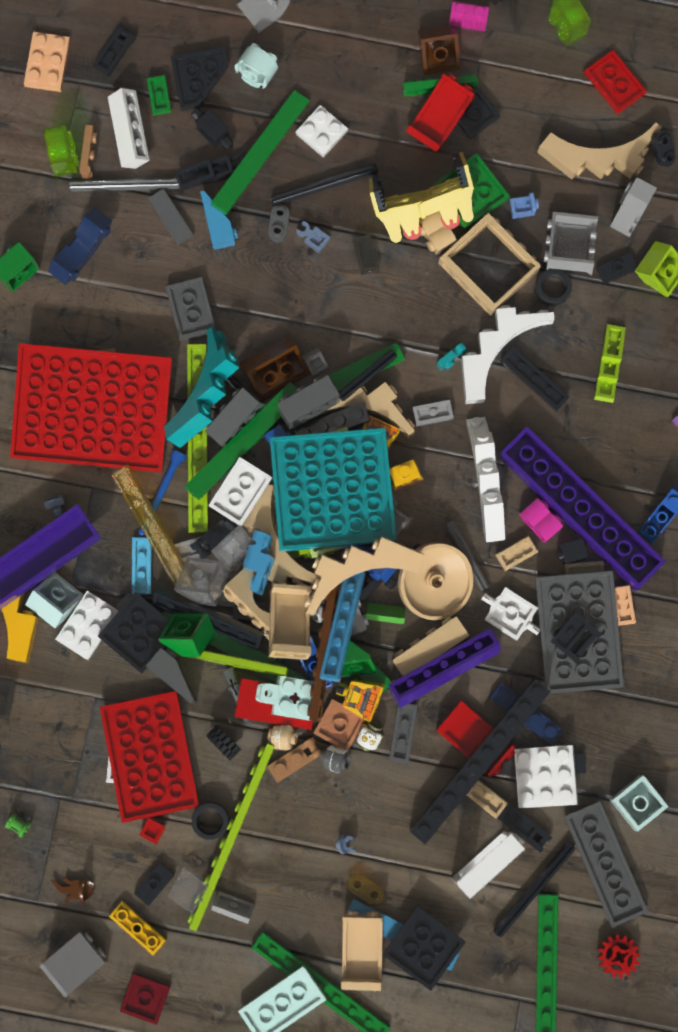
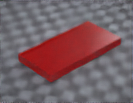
M241 678L234 717L312 730L313 721L271 714L272 704L261 703L255 699L257 685L266 682ZM294 692V695H290V699L295 704L299 700L297 693Z

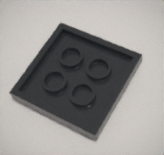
M135 592L98 637L143 674L147 669L146 665L159 649L166 647L159 642L158 638L170 620Z
M417 905L383 952V956L432 991L466 941Z

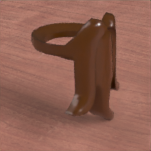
M64 876V882L70 885L68 887L61 886L53 879L50 880L60 893L71 894L65 899V905L71 899H79L80 902H85L86 899L94 894L92 889L94 884L85 878L71 881Z

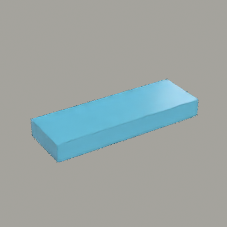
M132 537V595L135 592L139 595H152V537Z

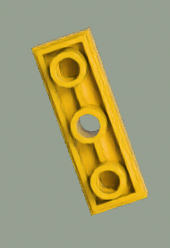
M121 901L109 915L113 921L152 955L167 940L124 901ZM135 925H139L141 927V930L139 932L135 931Z

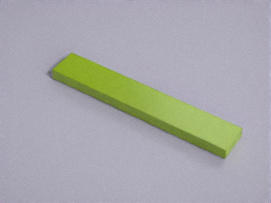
M205 650L200 657H188L276 676L288 677L290 672L287 667Z

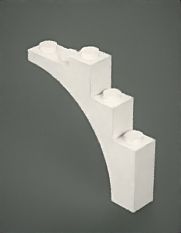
M509 305L500 306L499 309H496V331L494 329H484L482 332H479L480 355H477L476 352H469L462 356L461 359L465 404L484 403L488 371L500 350L514 337L529 329L553 324L554 312L540 310L537 313L530 314L529 311H523L516 315V308H511Z
M485 417L467 419V429L477 474L486 542L505 540L504 508L500 494L499 472L495 462L493 436L489 432Z

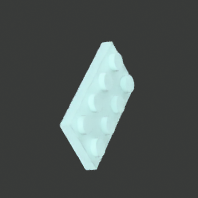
M303 965L240 1008L238 1012L252 1032H280L327 998L305 965Z

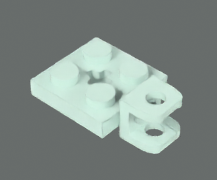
M278 675L276 685L268 683L257 685L255 699L261 703L272 704L271 714L311 721L309 716H307L308 705H311L312 702L310 689L314 685V681ZM294 692L297 693V696L299 697V700L296 701L295 704H293V700L290 699V695H294Z

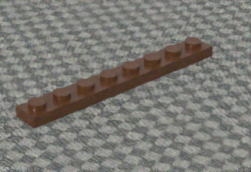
M341 583L325 597V600H327L326 608L323 607L322 619H324L323 627L319 629L321 642L320 646H317L316 649L318 662L317 666L315 665L313 669L315 682L310 689L312 702L311 705H308L307 709L309 720L321 722L327 680L320 679V673Z

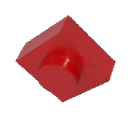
M148 818L139 836L157 845L166 826Z

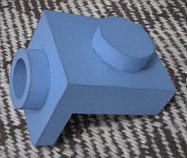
M533 192L529 193L528 196L509 200L512 219L534 216L536 209L539 208L538 199L534 198Z

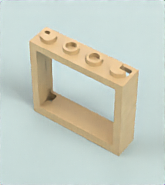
M488 213L439 258L438 264L491 316L496 312V309H499L539 271L541 265L534 255L531 256L526 251V247L521 242L518 243L513 238V234L508 229H504L500 225L501 223L498 219H495ZM486 226L530 270L495 303L451 260Z

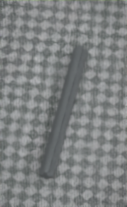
M176 178L71 180L69 182V189L71 192L179 189Z

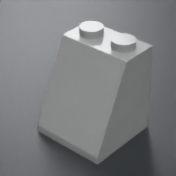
M83 930L40 965V968L64 997L68 996L107 962L105 959L107 957L106 953L100 947L97 949L92 943L94 942L93 937L88 932L84 933Z

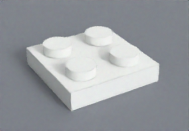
M320 105L299 127L296 135L324 158L348 132V128Z

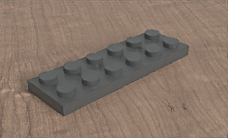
M598 801L563 816L610 926L613 928L648 913L601 802Z

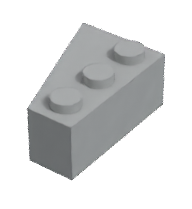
M638 177L634 183L630 181L619 202L621 207L610 227L630 237L657 188Z

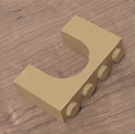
M244 568L225 585L223 590L224 596L228 601L234 602L238 606V610L243 615H247L252 620V624L257 629H261L269 640L270 613L261 610L256 605L253 599V591H251L250 587L251 579L253 576H256V573Z

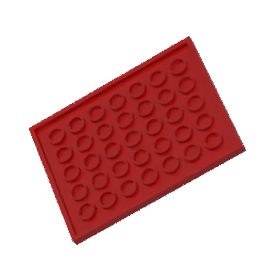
M19 343L10 458L162 473L166 439L164 426L167 424L173 358Z

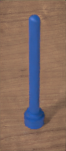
M172 450L170 455L171 464L140 527V536L146 535L178 465L180 466L181 463H184L187 457L176 450Z

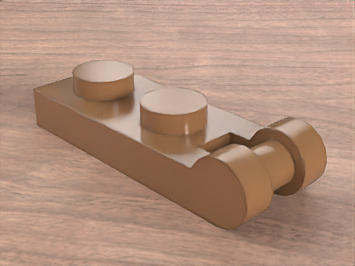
M85 125L79 169L83 180H92L93 178L90 168L91 161L95 160L93 146L97 144L98 133L95 132L93 125Z
M314 737L267 766L277 783L321 756L322 750L316 746ZM306 748H309L312 753L308 757L303 751Z

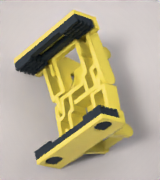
M463 152L452 155L457 177L445 180V182L430 187L427 190L385 197L380 176L369 179L370 196L376 217L384 223L391 241L397 243L401 240L400 224L403 227V234L407 239H417L422 232L419 218L422 217L424 219L426 218L425 215H430L437 211L441 213L443 226L448 229H453L459 225L460 216L457 209H459L465 222L472 221L471 197L474 187Z

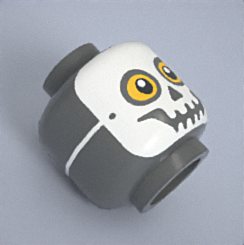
M331 745L326 750H323L320 758L326 770L336 773H342L344 770H347L351 762V756L347 749Z

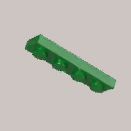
M464 74L461 77H456L458 79L457 83L461 86L465 83L472 89L477 88V75ZM441 79L408 80L406 83H403V97L431 94Z

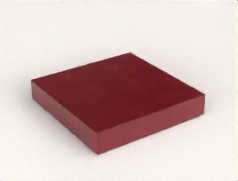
M134 972L119 1012L157 1025L171 986Z

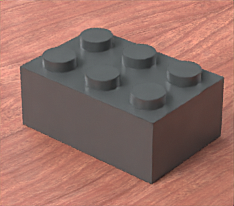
M321 375L313 380V384L298 388L296 390L297 393L294 395L282 397L277 406L288 429L292 431L340 403V394L329 376L323 377Z
M238 388L231 397L233 399L229 404L225 403L219 409L220 414L216 418L213 417L212 422L207 425L205 432L220 446L224 447L267 405L250 389Z

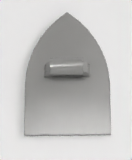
M242 0L237 6L260 33L285 13L290 0Z

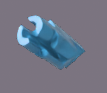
M254 530L251 539L256 544L248 545L243 567L256 573V576H253L251 579V591L263 595L275 558L267 554V552H270L273 537Z

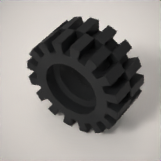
M218 725L206 735L214 746L229 760L241 751V748Z

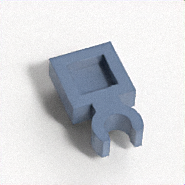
M303 221L302 226L306 230L302 232L297 229L296 234L300 237H306L304 243L317 253H320L331 240V237L316 226L311 230L309 224Z

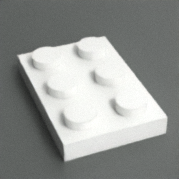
M239 457L208 506L242 527L273 478Z
M86 591L55 640L89 661L102 641L98 635L119 611L89 591Z

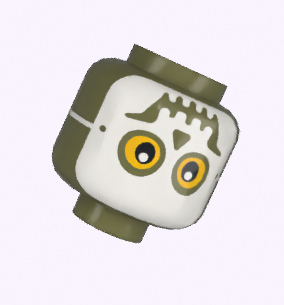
M374 721L363 723L356 736V741L360 744L359 747L364 751L377 750L385 735L382 730L383 727Z

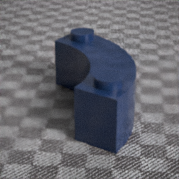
M97 208L89 211L83 216L75 232L76 237L71 245L67 244L52 259L48 272L65 285L71 280L75 281L81 269L94 255L103 239L110 234V226L113 220Z

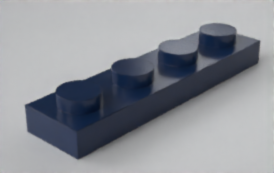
M501 683L490 699L507 711L519 695ZM537 709L524 724L550 746L555 743L564 731Z

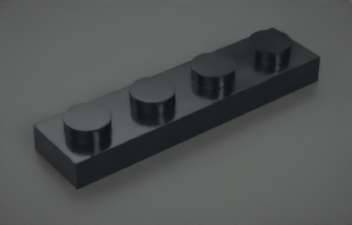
M514 347L501 359L500 362L554 411L557 412L570 398Z
M362 402L302 424L295 428L294 431L296 435L329 433L344 427L349 429L368 422L371 418L366 403Z

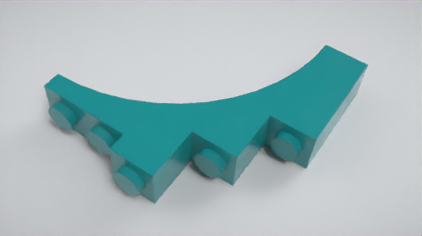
M213 327L206 331L207 354L199 380L183 407L164 426L166 440L179 448L212 422L210 407L226 395L223 381L239 369L238 356L234 351H229L225 334Z

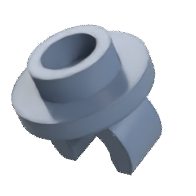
M341 834L336 841V847L341 854H347L348 851L355 852L356 848L350 847V842L352 840L355 841L356 837Z

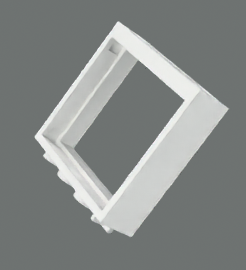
M503 831L452 877V880L469 898H472L525 850L522 846L524 842L517 834Z

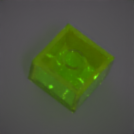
M553 0L549 21L552 26L555 25L557 28L559 39L568 46L586 37L591 20L580 1Z
M65 125L43 129L50 166L55 176L60 177L78 173L77 166H80L78 155H76V144L72 132L68 131Z

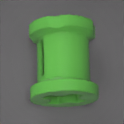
M13 813L7 821L5 828H10L18 833L20 838H23L29 830L31 823L25 822L17 817L16 813Z

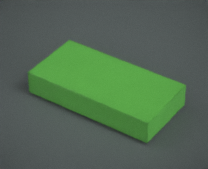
M368 603L366 618L367 620L404 624L406 607Z

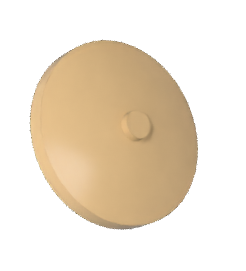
M429 543L420 546L416 550L424 553L425 558L418 574L400 569L398 577L400 597L405 606L421 618L428 620L446 619L461 610L468 601L473 588L472 567L466 556L453 546L445 543Z

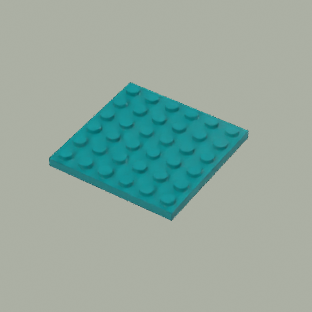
M385 428L270 437L279 552L350 546L351 544H373L375 539L379 540L380 535L397 542Z

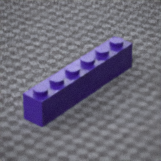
M489 628L388 684L390 694L398 707L402 708L499 654L500 643Z

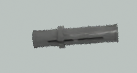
M234 667L222 671L229 686L227 689L229 692L231 691L233 699L237 704L240 683ZM242 718L244 725L254 722V720Z

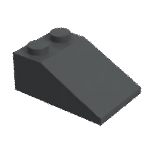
M160 648L146 667L188 702L195 705L196 699L180 663L176 660L178 656L168 648L166 650Z

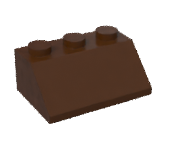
M289 335L239 363L257 396L262 401L282 390L289 382L293 384L310 374L297 345Z

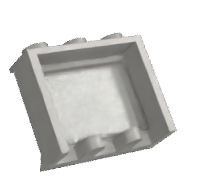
M553 212L552 219H548L547 230H550V235L546 236L545 246H549V250H545L544 254L547 270L549 268L587 272L592 275L598 216Z

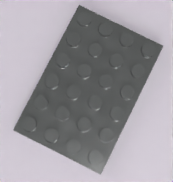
M613 571L536 577L535 584L545 687L551 691L549 694L624 687ZM574 612H577L602 634L584 652L578 664L574 663L550 642ZM588 630L582 634L570 651L574 653L590 634Z

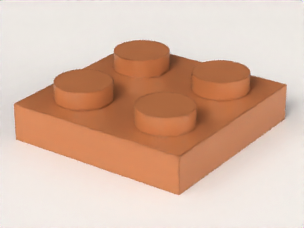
M332 699L314 734L348 751L365 719Z

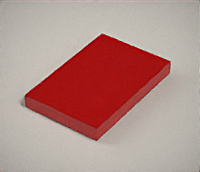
M611 50L583 72L617 115L647 93V90L614 50Z

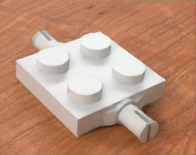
M506 587L496 599L487 593L484 594L481 600L491 605L490 611L484 619L486 622L516 641L526 629L536 635L539 633L540 628L532 623L533 615L538 609L536 606Z

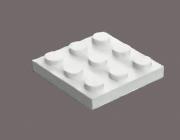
M573 745L514 749L519 808L578 805Z

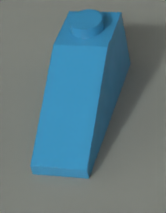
M200 191L213 249L234 246V239L238 238L236 228L231 227V222L222 212L211 206L212 200L206 192Z

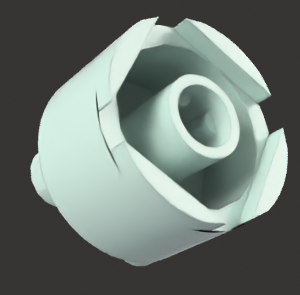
M252 43L251 46L246 48L235 64V71L237 73L240 71L242 74L241 78L249 85L256 88L260 86L265 88L278 70L277 57L272 53L265 52L259 45Z

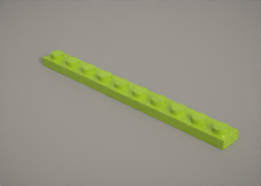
M187 344L188 398L194 390L203 370L207 354L206 344ZM207 426L188 441V482L208 463L207 433L205 432ZM188 492V532L206 533L208 531V492L199 501Z
M267 744L266 747L262 746L258 754V757L261 758L259 764H254L250 773L253 776L251 783L247 782L242 792L246 795L243 802L239 800L235 812L238 814L235 820H230L227 828L230 831L227 838L223 837L219 846L222 849L219 857L215 856L211 865L214 868L212 875H207L203 884L207 886L204 894H199L195 903L199 906L196 912L192 911L188 923L191 924L189 927L191 930H198L274 750V746Z

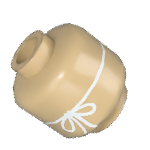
M276 724L273 728L269 729L268 743L274 746V749L288 751L292 748L293 744L296 745L298 734L294 733L292 726Z

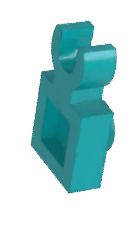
M461 342L437 362V368L440 371H443L445 368L449 370L455 364L456 358L466 351L464 344Z

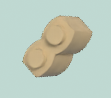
M439 211L426 215L424 219H419L422 229L420 236H424L427 239L426 245L431 252L434 251L437 255L456 243V237L451 229L443 226Z

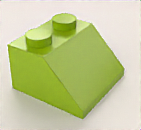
M655 241L635 272L644 283L665 297H669L678 284V253L672 245Z

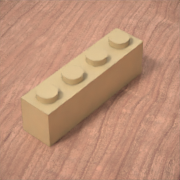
M449 616L441 622L443 626L437 630L433 627L425 633L427 637L421 641L417 638L409 644L411 648L405 652L401 649L393 655L395 659L392 662L402 677L446 653L470 636L457 616L453 619Z

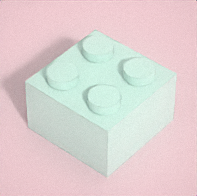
M639 775L609 799L634 831L642 829L668 808V805L644 775Z

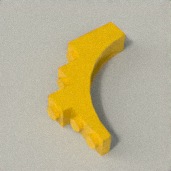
M23 594L1 610L8 631L7 659L29 663L39 618L34 616V612L23 610L20 613L24 599Z

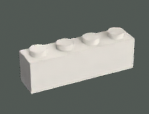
M120 88L108 96L121 167L136 169L150 161L136 90Z

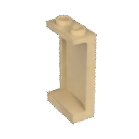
M285 582L273 584L270 590L269 657L308 660L310 657V614L306 613L307 607H304L312 591L311 586L302 583L287 585Z
M355 910L347 911V913H343L341 990L381 991L383 914H379L377 911H367V914H359V911Z

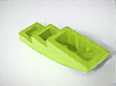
M610 324L606 326L594 400L610 403L614 401L626 327Z

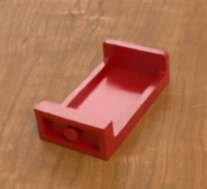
M450 73L448 75L442 74L441 80L413 123L406 130L407 133L437 153L475 97V94L472 93L474 89L465 83L461 86L457 83L458 79Z
M460 701L436 731L468 758L493 727L471 710L463 701ZM509 742L485 773L490 777L493 774L496 776L503 768L501 766L505 759L509 761L515 754V746Z

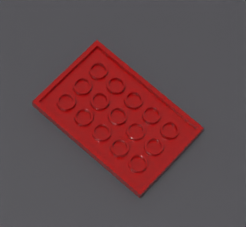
M174 691L101 706V718L121 822L125 823L199 807L177 692Z

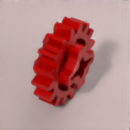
M615 934V939L607 936L608 942L601 941L604 947L597 949L601 952L597 959L602 960L599 966L606 967L603 971L606 974L611 971V977L613 978L618 974V977L622 979L624 973L629 977L630 970L637 971L634 965H640L636 958L640 957L641 954L635 952L639 947L637 945L632 946L633 939L626 941V935H623L621 939L618 934ZM617 943L626 944L628 947L620 948ZM610 948L609 956L606 957V952ZM617 952L623 954L620 961L615 959ZM631 956V961H630V963H629V965H628V964H627V961H628V958ZM617 964L621 969H613L610 965Z

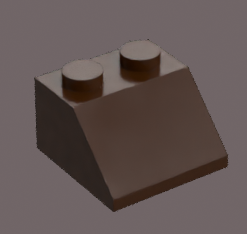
M454 25L418 31L424 74L461 69L458 33Z

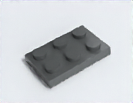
M202 277L165 286L180 341L206 335V331L210 327L215 328Z

